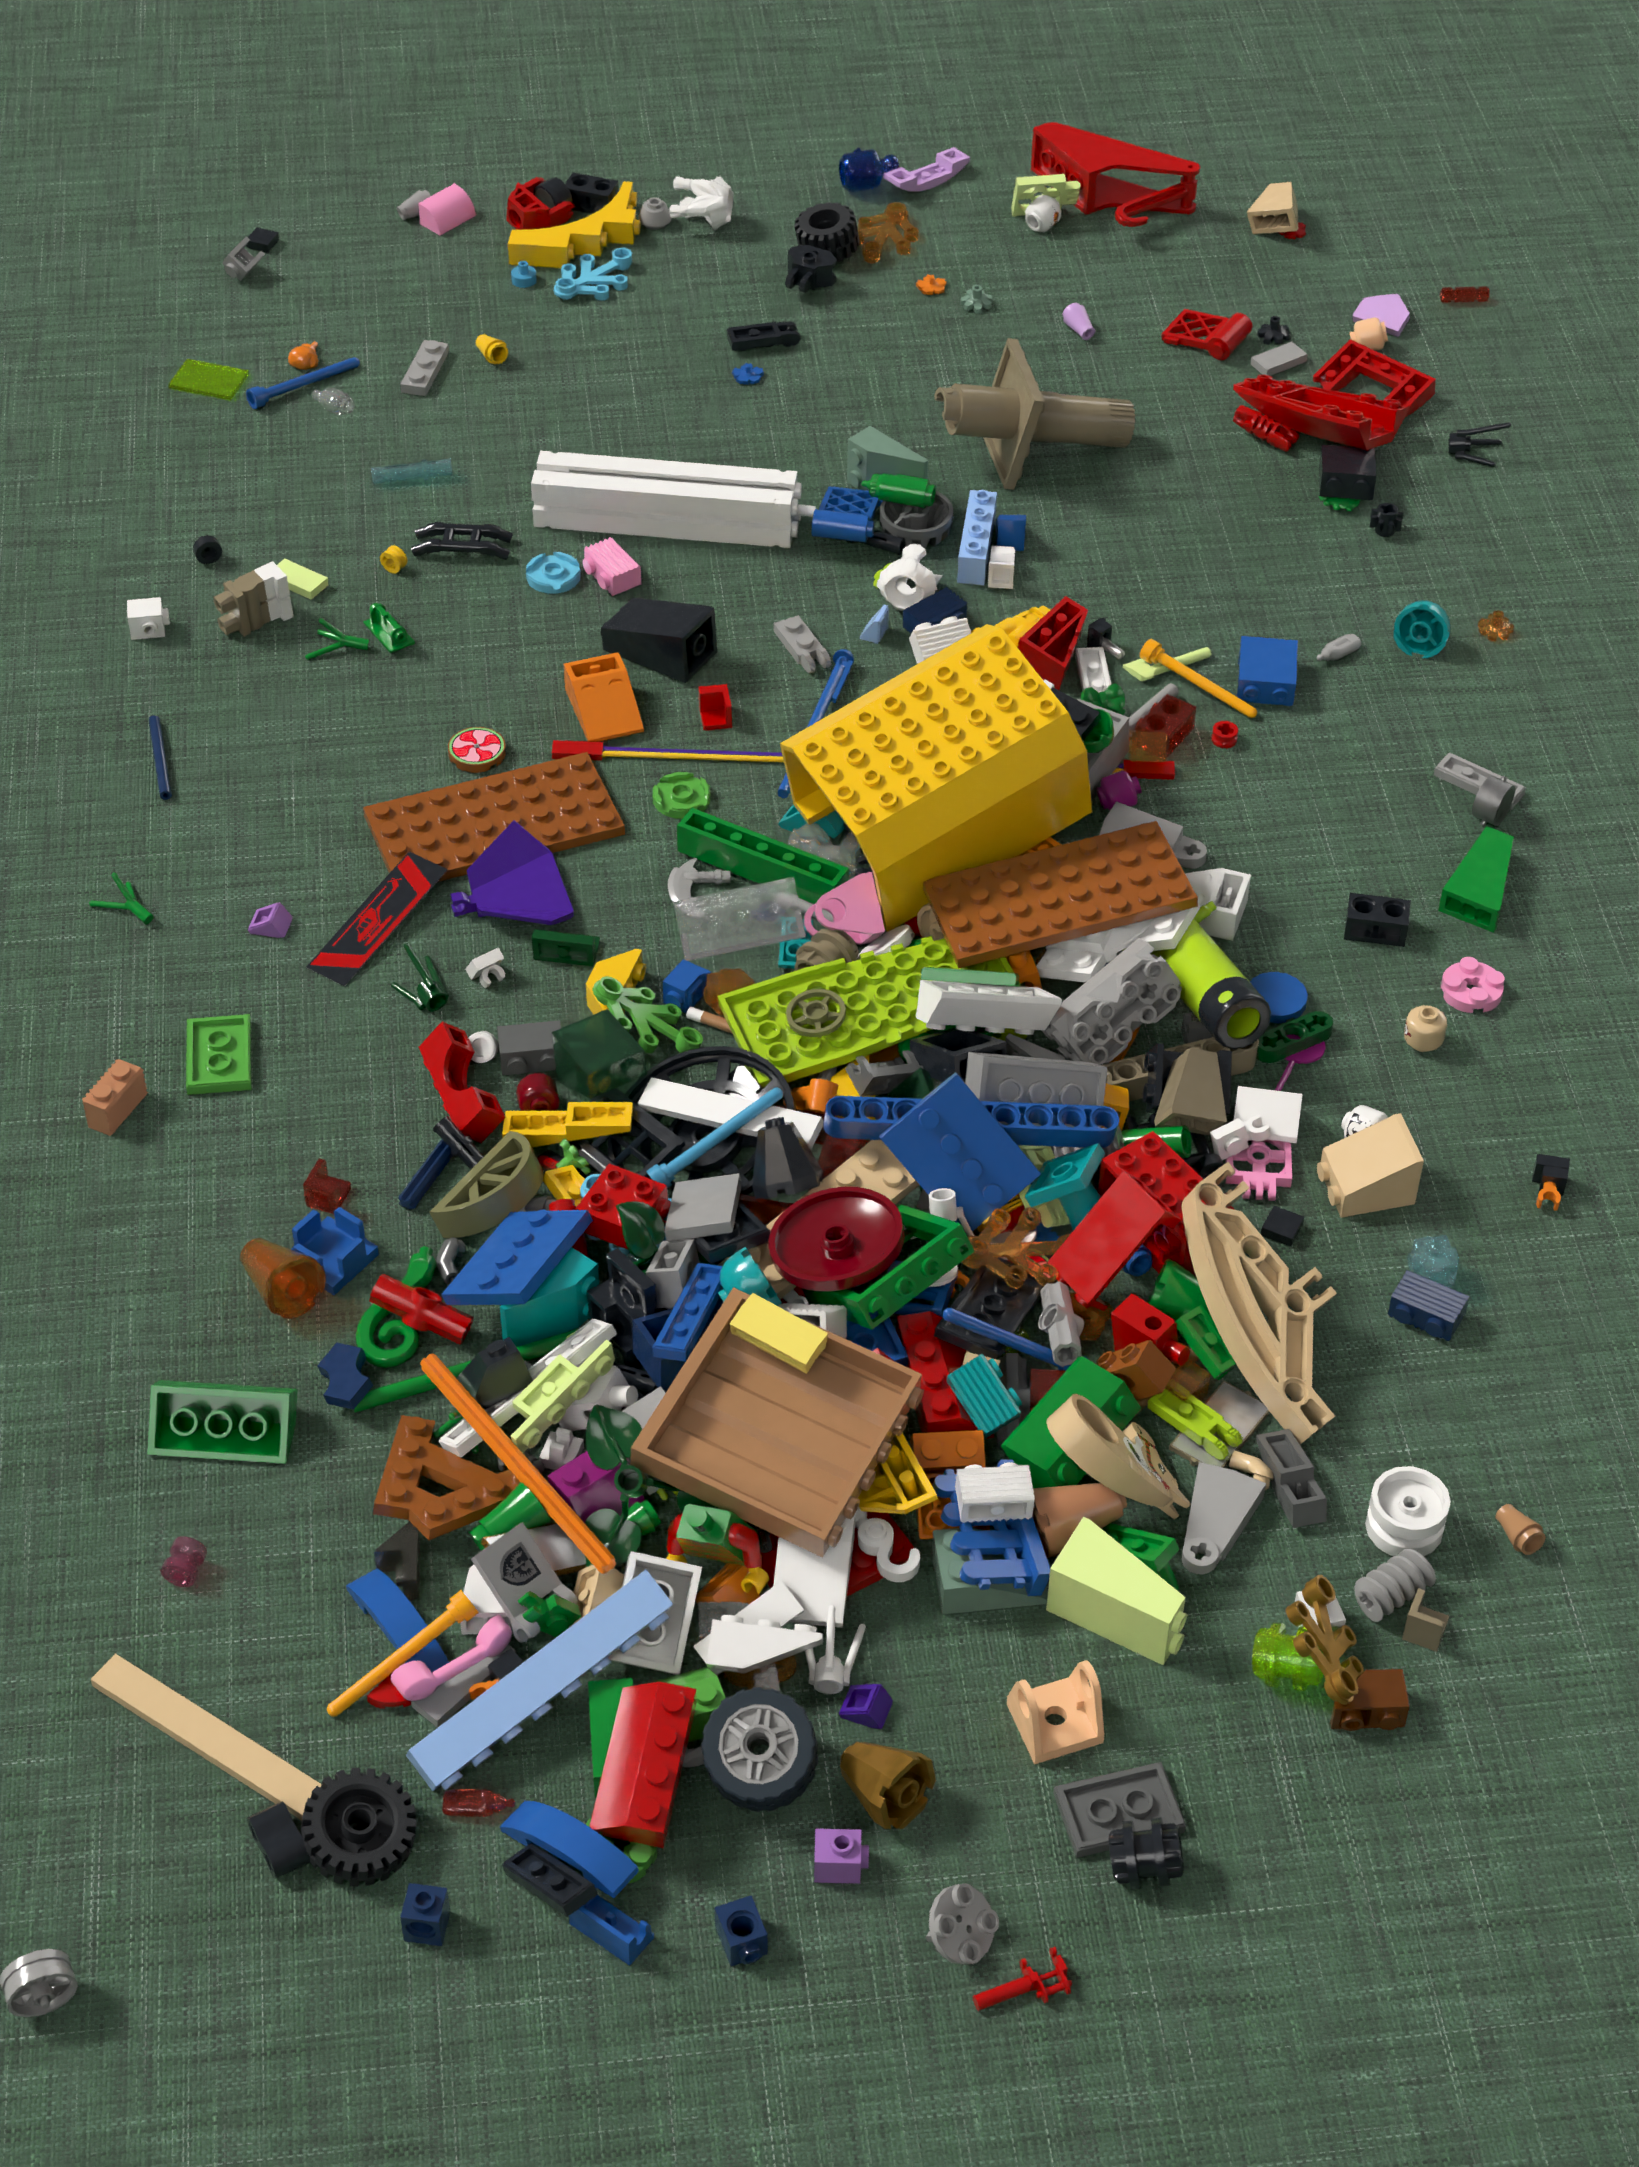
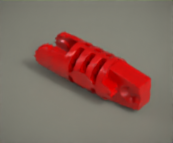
M1240 405L1235 411L1234 423L1248 433H1254L1255 437H1260L1263 441L1267 440L1268 444L1285 452L1289 451L1292 443H1296L1300 438L1296 431L1280 422L1276 423L1275 419H1270L1267 415L1263 416V413L1243 405Z

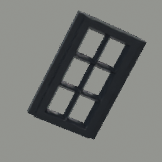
M612 1084L608 1087L605 1086L589 1102H633L632 1124L639 1128L642 1133L631 1144L618 1134L600 1136L593 1143L587 1139L569 1141L571 1146L574 1145L577 1148L578 1156L584 1157L589 1165L600 1174L609 1163L620 1167L619 1165L633 1154L646 1165L638 1174L649 1179L651 1178L646 1172L656 1164L658 1166L663 1163L667 1165L682 1152L681 1149L686 1145L682 1139ZM610 1137L625 1148L614 1160H611L598 1149ZM649 1137L664 1148L652 1160H649L637 1150Z

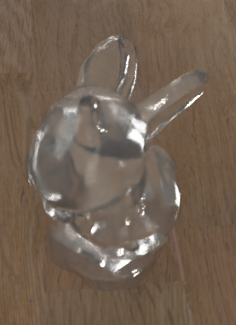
M817 823L805 824L799 829L794 828L787 843L790 846L849 868V878L854 874L856 866H858V858L861 857V847L852 831L846 835L839 846L833 845L827 832Z

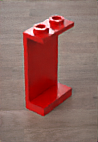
M1123 1171L1047 1263L1056 1271L1053 1275L1058 1282L1060 1281L1067 1285L1068 1288L1071 1287L1076 1292L1074 1298L1087 1309L1093 1306L1105 1311L1108 1306L1099 1295L1160 1223L1173 1230L1181 1221V1218L1141 1179Z

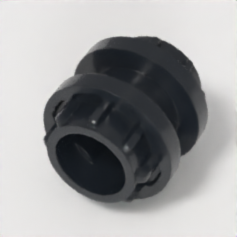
M1162 1817L1151 1818L1152 1829L1135 1831L1134 1822L1131 1820L1123 1821V1829H1116L1110 1832L1109 1849L1114 1880L1119 1884L1130 1883L1131 1890L1142 1889L1141 1878L1158 1876L1160 1887L1170 1886V1878L1182 1877L1184 1873V1860L1179 1827L1176 1824H1163Z

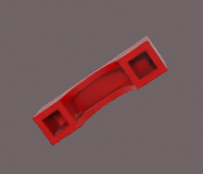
M441 1022L418 1047L424 1059L423 1063L433 1078V1085L439 1092L444 1102L443 1107L449 1113L452 1122L465 1136L470 1135L474 1141L482 1143L506 1117L495 1095L473 1086L468 1088L467 1071L475 1051L464 1030Z

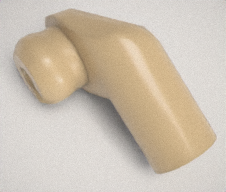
M1233 1451L1229 1467L1253 1474L1254 1479L1266 1483L1265 1490H1267L1270 1486V1480L1274 1478L1273 1471L1260 1458Z

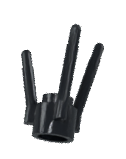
M1511 423L1457 430V433H1450L1448 454H1455V459H1465L1494 467L1496 465L1495 462L1469 455L1465 452H1470L1471 445H1500L1502 441L1500 439H1471V436L1468 435L1510 428Z

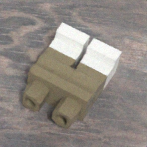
M273 561L238 577L234 582L229 580L223 583L225 592L213 597L214 604L221 614L229 612L217 619L219 628L226 635L238 630L243 636L251 634V631L258 630L265 623L280 617L285 621L294 617L291 598L289 597L287 575Z

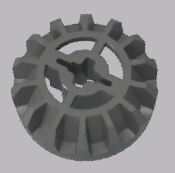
M937 491L932 507L920 508L882 501L880 506L882 533L904 538L905 547L910 544H917L926 548L928 543L934 547L950 534L953 526V506L946 496Z

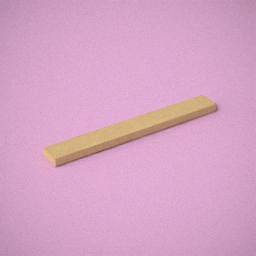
M116 1653L91 1678L92 1687L273 1803L277 1804L283 1801L289 1813L302 1821L307 1799L311 1798L313 1789L317 1785L321 1787L322 1784Z

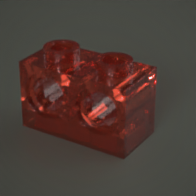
M1166 694L1159 703L1153 704L1150 712L1144 718L1138 720L1134 729L1136 734L1135 747L1165 760L1194 729L1197 707Z

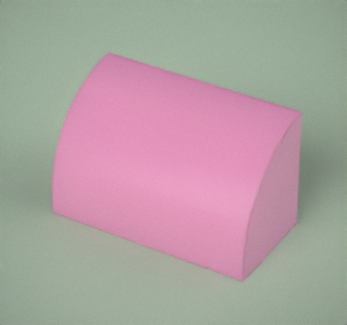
M452 184L418 203L420 225L440 236L476 216L471 199L456 184Z

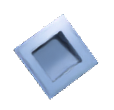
M883 605L870 619L860 635L861 640L877 644L881 641L888 629V605Z

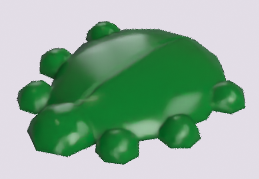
M1319 496V499L1324 501L1323 504L1325 506L1332 505L1334 510L1341 508L1350 512L1360 503V499Z

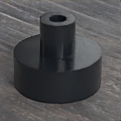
M201 536L193 545V553L200 563L211 564L221 557L222 547L214 536Z

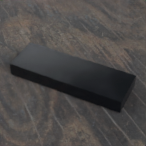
M534 1843L528 1844L502 1864L508 1877L566 1917L598 1895L592 1882Z

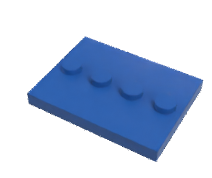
M956 1072L879 1135L880 1139L928 1195L933 1190L941 1188L951 1189L955 1192L956 1206L963 1207V1214L972 1231L1041 1175L1040 1171ZM957 1218L955 1222L961 1224L960 1220Z
M538 1210L510 1212L441 1294L446 1305L526 1304L591 1224L593 1219L589 1211Z

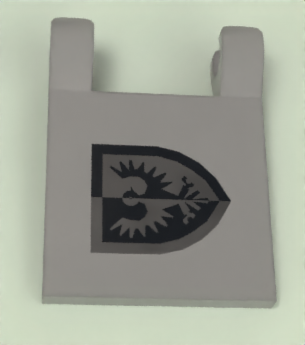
M523 1522L471 1558L510 1619L513 1634L518 1642H525L540 1632L537 1622L530 1623L523 1618L524 1611L527 1608L518 1603V1600L527 1592H533L540 1598H543L548 1593L549 1597L555 1594L575 1604L578 1603L576 1595L561 1583Z

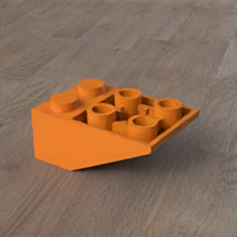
M619 652L564 663L565 691L587 741L601 742L644 732L627 669Z
M983 1430L912 1434L910 1440L911 1449L931 1485H933L938 1475L944 1473L945 1469H954L955 1474H957V1469H964L969 1465L986 1467ZM938 1497L937 1500L916 1509L919 1540L932 1539L933 1530L960 1528L959 1526H948L941 1519V1513L945 1505L952 1503L950 1498ZM972 1526L973 1528L990 1531V1526Z

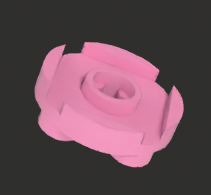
M1464 957L1460 960V963H1455L1445 970L1441 989L1444 992L1443 997L1445 1001L1459 1011L1473 1013L1474 1009L1484 1008L1483 1012H1488L1496 1008L1501 1002L1505 978L1501 972L1478 962L1475 958ZM1467 985H1474L1476 987L1470 989L1467 987Z

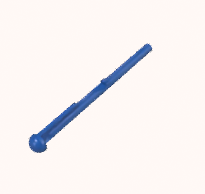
M841 649L833 655L835 666L807 727L824 718L830 702L836 703L854 664V656L849 650ZM787 773L777 792L781 798H787L791 791Z

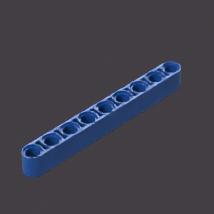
M835 1096L827 1102L823 1127L825 1132L834 1138L881 1140L879 1135L923 1099ZM981 1101L998 1123L1006 1122L1009 1124L1003 1125L999 1123L1017 1145L1085 1148L1099 1143L1102 1148H1106L1114 1141L1119 1125L1117 1112L1107 1106ZM837 1115H838V1116H842V1117H844V1118H843V1119H839V1118H836V1117H834V1116H837ZM867 1117H875L878 1120H871ZM1032 1123H1038L1041 1126H1035ZM1064 1124H1069V1125H1072V1126H1074V1127L1071 1128V1127H1068V1126H1066V1125H1064ZM1099 1125H1100V1126H1104V1127H1106L1107 1129H1103V1128H1100V1127H1098V1126H1099Z

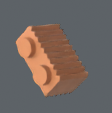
M120 1059L115 1060V1064H111L112 1067L108 1068V1072L104 1073L105 1076L100 1077L101 1080L97 1081L96 1085H93V1089H89L90 1093H86V1097L82 1098L88 1127L109 1136L117 1130L148 1093L146 1091V1083L144 1082L146 1080L143 1074L144 1070Z

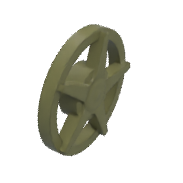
M811 989L798 994L790 1001L786 1010L787 1022L794 1032L806 1037L822 1038V1036L834 1032L842 1025L846 1016L845 1004L838 994L826 989ZM811 997H825L822 1001L814 1000L808 1003L803 1001ZM831 999L839 1005L840 1013L828 1011V1004ZM798 1005L803 1010V1016L793 1021L792 1012ZM835 1020L831 1025L821 1028V1024L826 1021ZM810 1024L815 1025V1029H806L800 1026Z

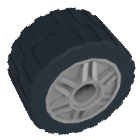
M757 1687L751 1690L736 1692L735 1695L724 1699L720 1706L713 1710L703 1730L704 1738L703 1742H701L704 1756L703 1761L712 1783L718 1788L720 1794L725 1799H729L740 1808L750 1809V1811L777 1810L776 1808L793 1803L795 1798L801 1796L806 1791V1787L814 1778L815 1767L818 1765V1745L812 1722L809 1721L806 1711L795 1702V1699L775 1689L768 1690ZM758 1745L769 1746L767 1752L762 1755H754L752 1753L753 1749Z

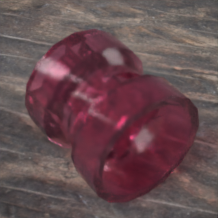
M185 1536L177 1537L169 1550L171 1557L165 1560L160 1570L161 1575L171 1584L180 1587H190L198 1576L197 1567L203 1564L207 1555V1549L198 1540Z

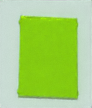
M186 359L168 386L169 389L231 401L249 376V370Z

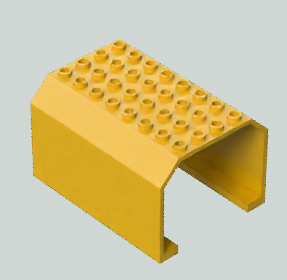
M986 624L780 743L793 804L808 825L836 810L856 837L873 870L878 902L886 932L917 916L920 909L929 903L923 891V882L937 876L1019 856L1092 813L1087 750L1069 712L1004 630L993 625Z

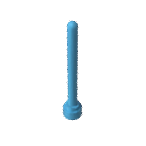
M778 1087L771 1089L667 1165L665 1163L660 1166L656 1164L646 1172L652 1180L663 1183L669 1188L672 1185L670 1182L676 1179L674 1175L783 1097V1091Z

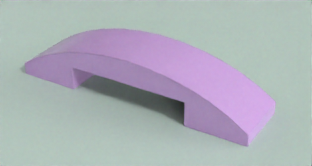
M953 147L937 153L935 163L911 172L900 167L884 173L883 178L906 191L928 190L955 176L969 163L970 157Z

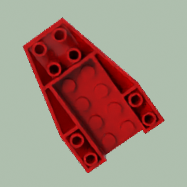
M1262 374L1257 375V378L1254 379L1245 378L1244 382L1234 384L1233 390L1248 404L1264 415L1269 416V418L1275 419L1276 422H1280L1291 429L1307 435L1364 450L1392 442L1409 408L1399 405L1400 401L1378 400L1374 394L1362 393L1361 395L1295 384V382L1289 380H1273L1272 376Z

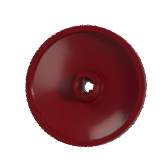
M861 1187L829 1188L798 1200L778 1217L769 1235V1251L775 1269L791 1284L814 1291H837L861 1285L884 1272L896 1260L902 1250L905 1230L898 1208L883 1194Z

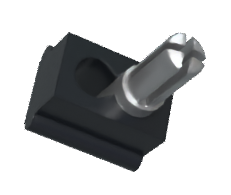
M1099 618L1089 624L1087 648L1103 647L1104 651L1109 652L1118 659L1123 658L1125 655L1122 649L1111 642L1112 625L1106 622L1105 618Z

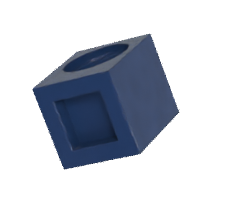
M409 1883L400 1917L404 1941L442 1946L450 1916L447 1888Z
M751 1895L715 1907V1928L730 1966L740 1963L751 1964L768 1954V1935ZM741 1931L750 1933V1935L745 1937H739L735 1934Z

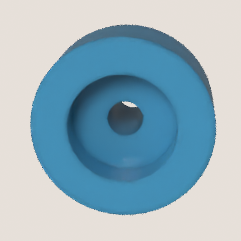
M520 261L518 266L511 271L512 284L520 288L533 286L537 281L536 270L528 266V262Z

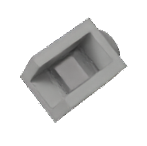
M245 237L222 262L226 273L232 278L237 277L240 281L265 255L260 251L253 257L244 248L250 240L248 237Z

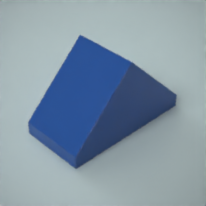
M998 515L995 521L996 546L1014 547L1015 551H1024L1026 515Z

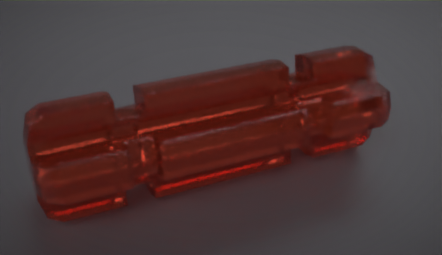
M1487 286L1478 287V289L1476 287H1455L1454 290H1452V287H1443L1440 291V301L1443 303L1451 302V300H1454V302H1474L1475 299L1478 302H1486L1490 296L1489 287Z

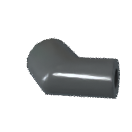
M454 1237L448 1238L442 1243L435 1259L436 1265L446 1284H450L459 1274L454 1260L455 1257H462V1252L466 1250L465 1243Z

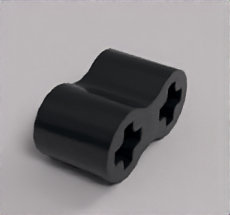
M283 1801L247 1817V1823L252 1836L275 1879L310 1863V1856L306 1850L303 1837L296 1828Z

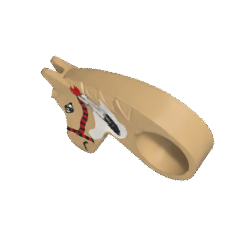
M1073 1394L1047 1418L1046 1423L1049 1432L1060 1448L1082 1470L1104 1486L1132 1500L1156 1506L1173 1519L1179 1516L1172 1504L1173 1502L1184 1508L1191 1506V1503L1178 1489L1177 1480L1173 1478L1162 1463L1153 1439L1137 1423L1132 1422L1125 1430L1121 1431L1096 1405L1079 1394Z

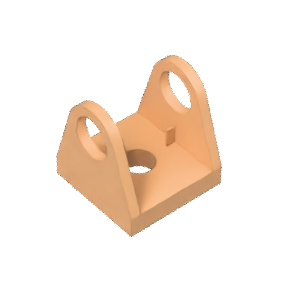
M1089 1661L1079 1662L1068 1678L1032 1689L1029 1683L1023 1679L1017 1681L1007 1696L1008 1709L1034 1764L1104 1743L1101 1688L1095 1670ZM1051 1714H1058L1065 1719V1722L1060 1725H1053L1047 1722L1045 1718Z

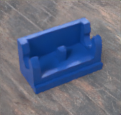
M598 1895L569 1916L570 1925L629 1966L654 1939L650 1924L644 1920L639 1924Z

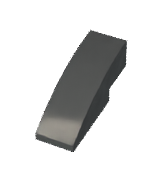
M1290 1429L1256 1435L1262 1460L1273 1471L1274 1478L1270 1482L1292 1527L1296 1528L1326 1522L1327 1498L1314 1479V1466Z

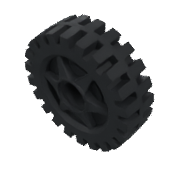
M360 1767L351 1768V1773L347 1775L345 1770L338 1771L334 1779L328 1776L322 1780L321 1787L317 1785L313 1789L311 1798H308L305 1804L301 1835L310 1856V1863L314 1868L319 1866L320 1874L328 1878L330 1875H333L334 1882L342 1884L345 1879L350 1880V1886H358L359 1881H365V1885L368 1886L373 1885L378 1877L382 1882L389 1878L391 1871L396 1873L401 1868L402 1862H406L410 1855L416 1834V1811L414 1804H411V1796L408 1791H402V1784L399 1781L390 1782V1775L383 1772L380 1777L376 1776V1769L367 1768L366 1773H360ZM359 1822L365 1824L368 1828L357 1831L352 1829L350 1825Z

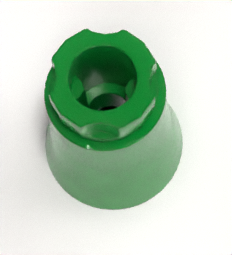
M520 1482L498 1506L478 1521L479 1524L468 1533L480 1551L490 1545L486 1538L504 1535L522 1522L527 1530L542 1527L551 1522L534 1494L525 1484Z

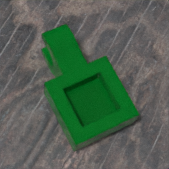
M527 1592L518 1600L520 1605L528 1609L523 1614V1618L530 1623L537 1622L540 1631L554 1637H558L582 1616L577 1604L555 1594L544 1600L533 1592Z

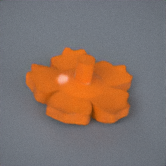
M928 274L923 280H917L916 282L918 289L926 295L941 294L947 285L945 278L935 279L934 275Z

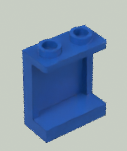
M1241 636L1238 658L1237 697L1250 703L1292 706L1296 690L1298 640Z

